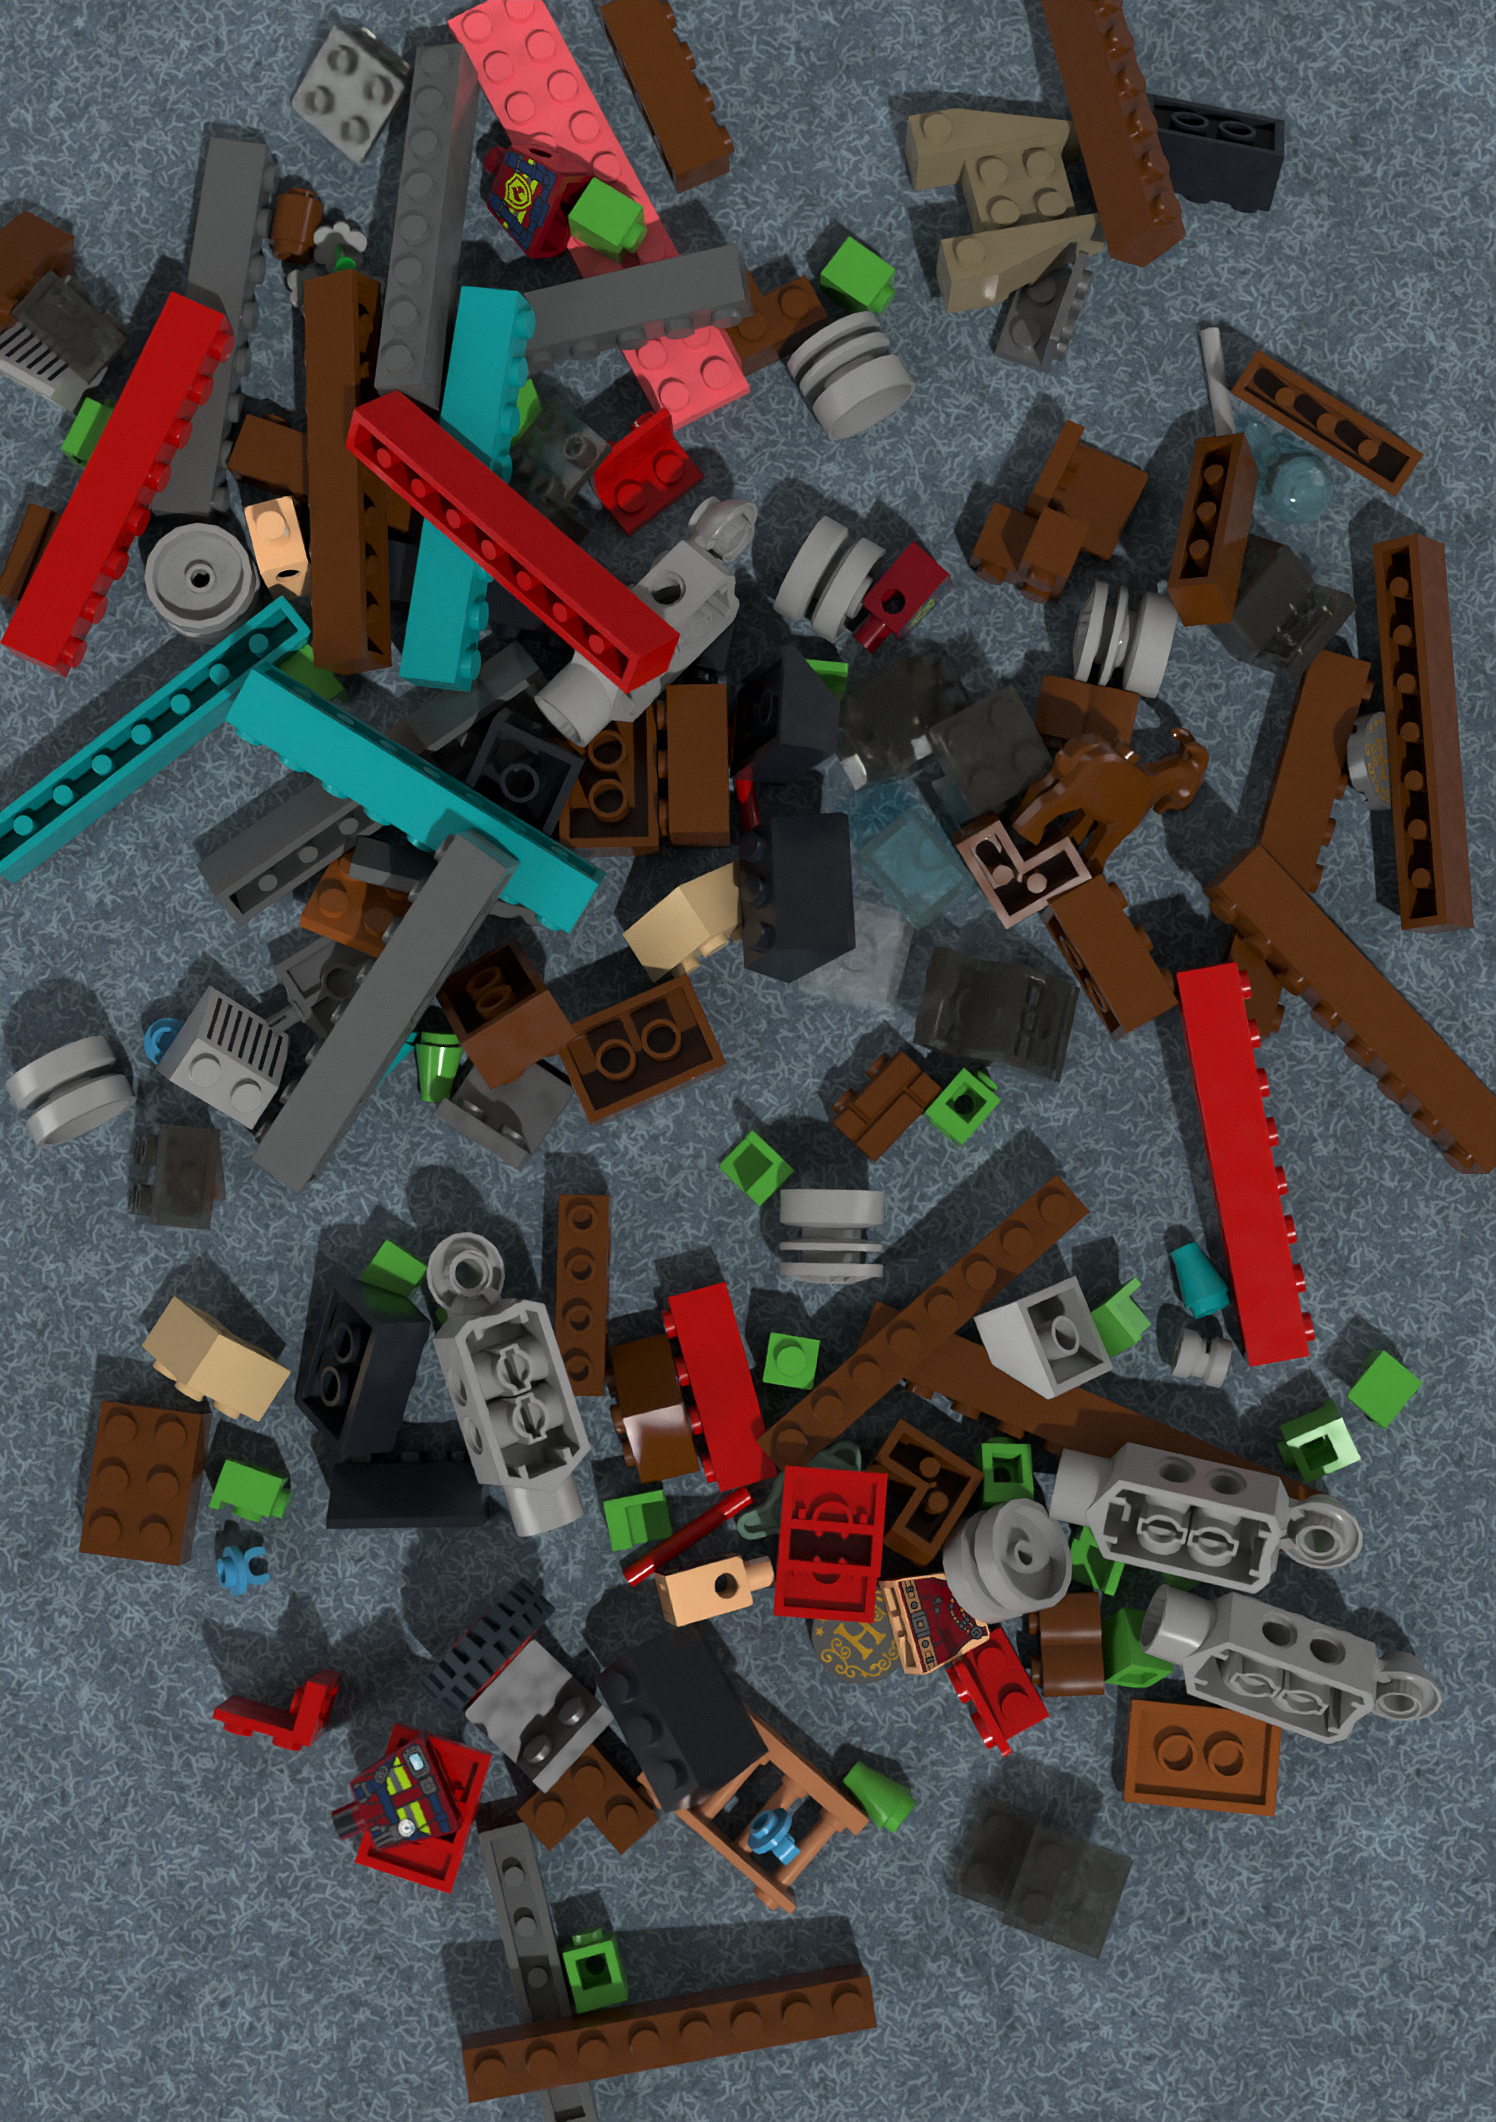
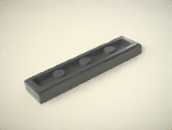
M358 836L348 877L410 893L421 877L424 875L430 877L439 862L431 854ZM498 898L489 914L541 926L534 917L535 912L520 903L512 905Z

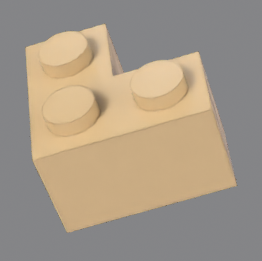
M740 860L678 886L622 934L653 983L670 975H673L674 978L686 973L689 975L701 966L697 959L703 954L706 958L716 953L730 942L728 940L730 937L734 943L742 941Z
M176 1296L172 1298L142 1345L156 1359L153 1367L168 1378L177 1381L174 1386L179 1391L199 1402L204 1395L213 1399L212 1406L236 1420L242 1413L259 1422L292 1372L268 1351L233 1334L212 1315Z

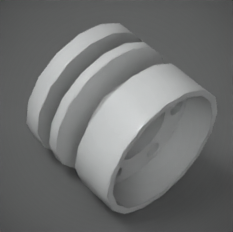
M869 311L853 313L821 329L806 340L792 354L787 363L788 370L793 379L800 381L799 387L803 396L809 398L818 397L812 406L813 413L830 440L837 441L852 437L884 420L899 409L915 390V382L900 356L893 354L884 356L890 347V339L886 333L880 332V322L875 314Z
M1096 580L1090 596L1081 608L1072 646L1074 662L1073 680L1086 683L1092 663L1099 664L1097 685L1105 687L1114 667L1123 669L1122 687L1124 691L1155 699L1163 680L1176 626L1178 612L1170 595L1146 590L1137 611L1128 610V587L1120 585L1113 606L1106 605L1108 582Z
M834 1189L780 1190V1223L802 1228V1238L779 1242V1250L801 1251V1263L779 1262V1275H787L806 1283L855 1284L856 1282L873 1277H883V1264H861V1252H883V1244L861 1239V1229L884 1225V1192Z

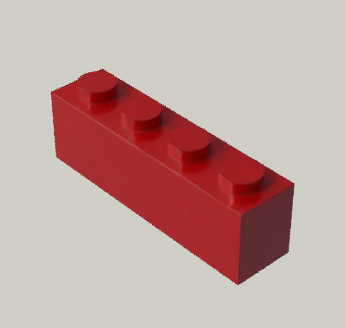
M726 1282L667 1297L670 1308L661 1310L669 1339L678 1336L683 1356L674 1358L682 1387L691 1384L696 1404L687 1406L695 1435L704 1433L709 1452L700 1454L707 1482L717 1481L719 1490L722 1492L777 1477L776 1464L756 1443V1440L766 1432Z

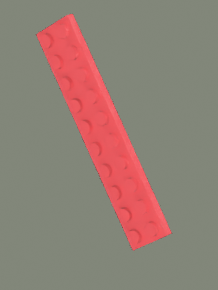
M488 0L448 20V28L456 43H463L478 73L480 88L510 145L545 146L596 175L597 179L643 206L645 227L647 228L646 236L639 249L634 254L628 251L620 265L571 236L566 250L581 278L585 279L680 256L543 0ZM713 325L695 329L693 335L683 339H668L665 336L647 340V345L639 349H620L653 413L656 414L666 407L672 415L673 431L750 393V386L737 365L719 329Z

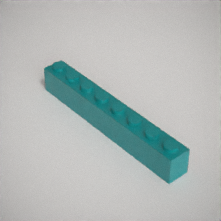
M462 286L439 426L508 484L512 475V459L509 455L511 437L517 435L520 425V411L517 407L519 388H523L527 381L528 364L524 356L527 339H531L535 332V312L531 304L519 291ZM425 517L399 677L415 686L470 692L472 680H475L480 672L481 655L477 650L480 631H484L488 623L489 608L485 598L488 582H492L494 578Z
M283 595L278 597L0 812V876L14 884L221 725L254 667L267 661L277 668L305 645L309 644L311 646L312 631Z
M267 661L251 670L224 719L236 727L235 733L244 741L256 746L263 744L279 754V761L286 767L301 773L309 772L322 780L321 786L327 792L341 799L351 798L365 807L364 813L369 818L382 825L389 826L393 824L407 833L406 838L411 844L423 851H437L448 835L453 834L456 836L457 833L473 829L521 863L499 898L512 905L520 903L535 912V919L548 929L553 931H560L562 929L570 933L607 874Z

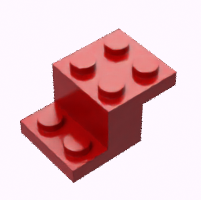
M785 1465L773 1616L874 1624L877 1577L880 1578L887 1473Z
M396 1722L384 1756L424 1730ZM428 1732L465 1820L460 1830L451 1834L383 1851L376 1850L370 1834L366 1830L364 1831L355 1863L450 1894L484 1792L481 1791L494 1753Z

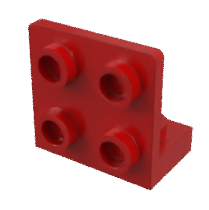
M666 407L656 414L649 411L640 416L629 429L631 433L616 444L614 441H609L602 445L592 455V463L588 465L593 494L628 538L704 481V475L674 439L672 415Z
M998 1625L989 1630L990 1636L986 1642L951 1661L953 1666L946 1669L945 1672L961 1702L965 1704L973 1700L978 1709L970 1714V1717L987 1749L989 1750L997 1745L1003 1757L1012 1753L1006 1740L1050 1715L1034 1686H1032L1027 1673L1001 1626Z
M323 1669L312 1678H308L304 1686L298 1685L290 1711L233 1695L215 1707L212 1718L224 1722L223 1729L227 1732L247 1737L253 1736L254 1731L273 1736L272 1744L278 1747L301 1751L303 1745L310 1747L326 1733L343 1674Z

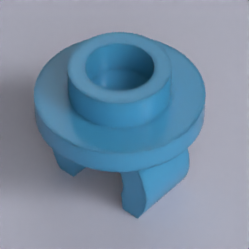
M164 1018L156 1021L148 1028L144 1037V1050L152 1062L157 1065L159 1064L185 1023L173 1018Z
M236 1545L225 1547L223 1558L217 1560V1574L223 1588L229 1587L231 1593L234 1596L246 1593L247 1585L267 1583L270 1580V1574L253 1575L249 1570L250 1560L255 1556L266 1554L265 1548L248 1547L240 1551Z
M785 1809L765 1810L752 1821L749 1827L748 1846L756 1854L772 1850L778 1859L787 1865L801 1852L793 1843L795 1839L788 1832L792 1823V1817Z

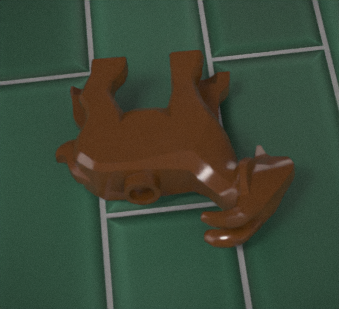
M1173 727L1170 729V734L1179 740V749L1175 752L1165 753L1156 762L1138 763L1141 756L1121 738H1118L1114 744H1111L1096 732L1078 735L1069 739L1063 748L1056 753L1051 770L1043 778L1030 785L1021 804L1010 816L1014 822L1012 827L1021 836L1038 845L1041 841L1044 827L1060 814L1076 810L1062 829L1069 837L1076 851H1078L1083 840L1095 831L1088 845L1080 854L1092 878L1103 874L1107 858L1121 841L1142 822L1152 807L1155 813L1161 814L1171 808L1183 812L1191 806L1197 791L1204 781L1205 770L1209 763L1208 750L1206 746L1196 742L1189 730L1182 727Z

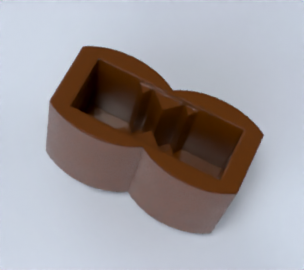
M1044 675L1030 736L1040 738L1038 746L1056 751L1062 749L1066 742L1073 737L1095 732L1111 744H1114L1118 738H1121L1129 745L1140 695L1067 678Z
M1067 1591L1066 1595L1055 1606L1027 1613L1029 1635L1038 1634L1039 1655H1030L1032 1686L1040 1685L1043 1697L1105 1695L1098 1591Z

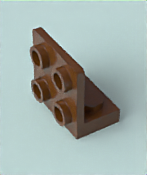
M1067 419L1027 502L1024 514L1039 520L1045 506L1089 524L1090 527L1080 550L1108 561L1148 480V474L1080 443L1085 427Z

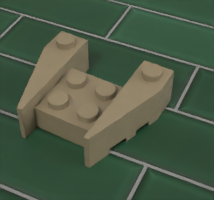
M960 108L908 116L904 152L914 190L918 191L961 183L974 234L940 240L936 275L946 314L994 306L1008 299L1010 292L1026 284H1029L1030 287L1045 280L1048 273L1069 262L1075 265L1080 250L1088 252V258L1103 250L1106 238L1099 213L1077 215L1064 168L1065 165L1079 163L1081 154L1074 121Z

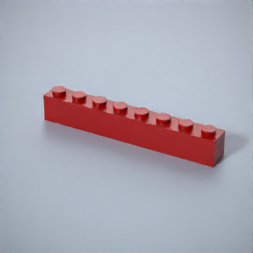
M171 291L0 642L13 655L64 678L67 677L71 667L76 668L81 663L87 648V643L84 640L92 624H98L106 612L108 605L106 595L113 581L119 580L126 571L129 563V554L127 552L135 536L139 537L143 534L149 523L151 513L148 508L156 492L161 493L169 482L172 472L170 463L177 449H183L190 439L193 429L191 420L198 405L204 406L212 393L214 385L212 377L219 362H226L232 352L235 342L234 331L224 314Z
M398 389L354 408L345 448L619 689L628 694L668 671L681 634Z
M1235 961L1173 971L1172 975L1179 989L1176 997L1179 1002V1013L1244 1360L1249 1367L1308 1357L1310 1355L1307 1342L1315 1341V1334L1309 1311L1301 1312L1298 1293L1306 1292L1303 1270L1300 1263L1292 1264L1289 1245L1297 1243V1236L1292 1215H1283L1280 1196L1288 1195V1188L1283 1166H1274L1271 1147L1279 1146V1139L1274 1117H1265L1262 1098L1270 1097L1266 1071L1264 1067L1256 1069L1253 1049L1260 1048L1261 1043L1255 1018L1247 1020L1244 1000L1252 998L1248 973L1246 969L1238 970L1237 962Z

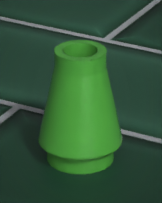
M422 1030L420 1042H415L421 1086L420 1100L442 1102L446 1098L450 1101V1092L464 1048L460 1045L455 1032Z
M860 1760L841 1783L852 1794L880 1830L884 1826L892 1834L896 1832L918 1802L909 1795L911 1789L874 1771Z

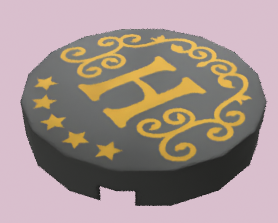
M1378 711L1363 714L1357 717L1353 725L1358 727L1357 733L1350 734L1347 743V764L1351 782L1357 793H1365L1367 799L1362 801V803L1368 809L1374 811L1392 809L1385 713Z
M877 1585L874 1624L813 1619L811 1639L816 1657L830 1674L842 1681L863 1685L884 1680L901 1665L880 1586Z

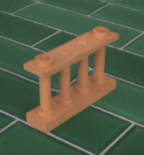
M744 1704L769 1752L701 1805H698L696 1808L693 1806L673 1812L756 1884L753 1892L767 1907L776 1911L780 1906L788 1914H791L797 1907L796 1896L787 1888L836 1830L841 1833L845 1828H848L857 1836L870 1820L868 1814L854 1799ZM769 1760L785 1773L780 1778L783 1784L756 1816L768 1809L773 1811L783 1808L787 1811L798 1797L804 1799L807 1794L823 1806L818 1812L821 1818L797 1845L801 1852L787 1865L782 1863L772 1875L749 1856L753 1851L748 1846L749 1827L756 1816L734 1842L711 1822L760 1763L765 1766ZM640 1769L636 1778L642 1784L639 1792L653 1806L661 1810L662 1807L642 1769Z

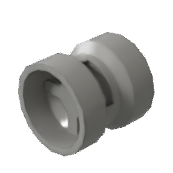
M1182 1327L1175 1343L1170 1363V1375L1184 1379L1190 1376L1199 1377L1203 1384L1220 1388L1230 1363L1232 1341L1220 1337L1208 1340L1201 1338L1198 1331Z

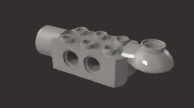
M713 496L706 499L694 511L689 520L688 531L692 535L687 540L682 539L671 551L665 550L660 553L653 561L650 572L637 585L631 584L627 587L681 634L667 672L625 694L575 650L573 659L535 696V702L541 712L567 739L580 747H585L611 720L633 722L666 689V685H670L734 621L740 606L739 599L734 595L736 581L731 570L723 564L739 557L750 543L755 530L754 523L757 519L758 509L755 503L741 499L721 501Z
M474 1233L452 1234L441 1241L430 1255L426 1270L428 1288L435 1301L445 1308L448 1316L447 1321L432 1340L478 1483L502 1487L518 1536H531L559 1528L585 1514L572 1471L591 1448L545 1304L525 1299H501L500 1294L503 1288L505 1272L503 1260L497 1248L485 1237ZM459 1262L465 1265L468 1272L467 1282L463 1287L458 1284L455 1278V1270Z
M1129 1442L1110 1459L1063 1448L1049 1511V1518L1090 1527L1103 1558L1253 1594L1270 1583L1271 1575L1276 1572L1279 1549L1284 1550L1294 1561L1310 1568L1333 1569L1344 1566L1355 1559L1363 1546V1532L1353 1513L1335 1497L1316 1494L1309 1496L1303 1501L1289 1498L1280 1477Z
M1162 1584L1155 1592L1145 1614L1140 1636L1141 1652L1182 1666L1187 1694L1325 1744L1347 1739L1348 1735L1352 1733L1355 1722L1369 1714V1712L1391 1720L1414 1721L1430 1716L1439 1709L1442 1703L1438 1684L1424 1669L1423 1662L1413 1654L1389 1652L1378 1658L1376 1645L1371 1641L1354 1636L1348 1631L1338 1630L1307 1619L1301 1614L1291 1613L1263 1603L1251 1596L1231 1592L1208 1600L1167 1584Z

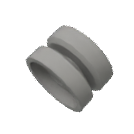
M824 516L809 534L793 561L779 589L773 610L797 622L805 618L818 601L811 619V631L829 642L835 643L851 620L857 615L862 607V600L872 589L875 577L884 560L886 549L863 537L855 541L842 558L848 543L849 530L828 516Z
M193 523L176 527L159 539L148 556L144 580L150 601L175 632L192 642L209 645L219 644L261 611L264 587L260 571L238 539L219 526ZM204 582L208 583L205 587L200 588Z
M102 1035L87 1037L60 1047L29 1063L7 1080L5 1087L16 1108L22 1110L36 1109L26 1123V1127L36 1147L42 1149L52 1147L79 1137L120 1115L135 1103L137 1096L127 1077L122 1074H107L114 1066L117 1058L106 1037Z
M1028 1498L1009 1500L995 1505L989 1510H982L961 1517L954 1524L944 1541L943 1567L951 1592L958 1604L970 1616L988 1624L1007 1621L1026 1613L1055 1606L1066 1595L1072 1579V1556L1064 1531L1056 1519L1049 1518V1511L1042 1504Z

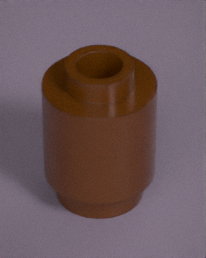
M292 187L288 188L287 193L277 195L269 241L273 246L272 255L276 259L301 265L310 264L311 256L317 247L314 243V232L317 228L321 227L324 205L316 200L314 192Z

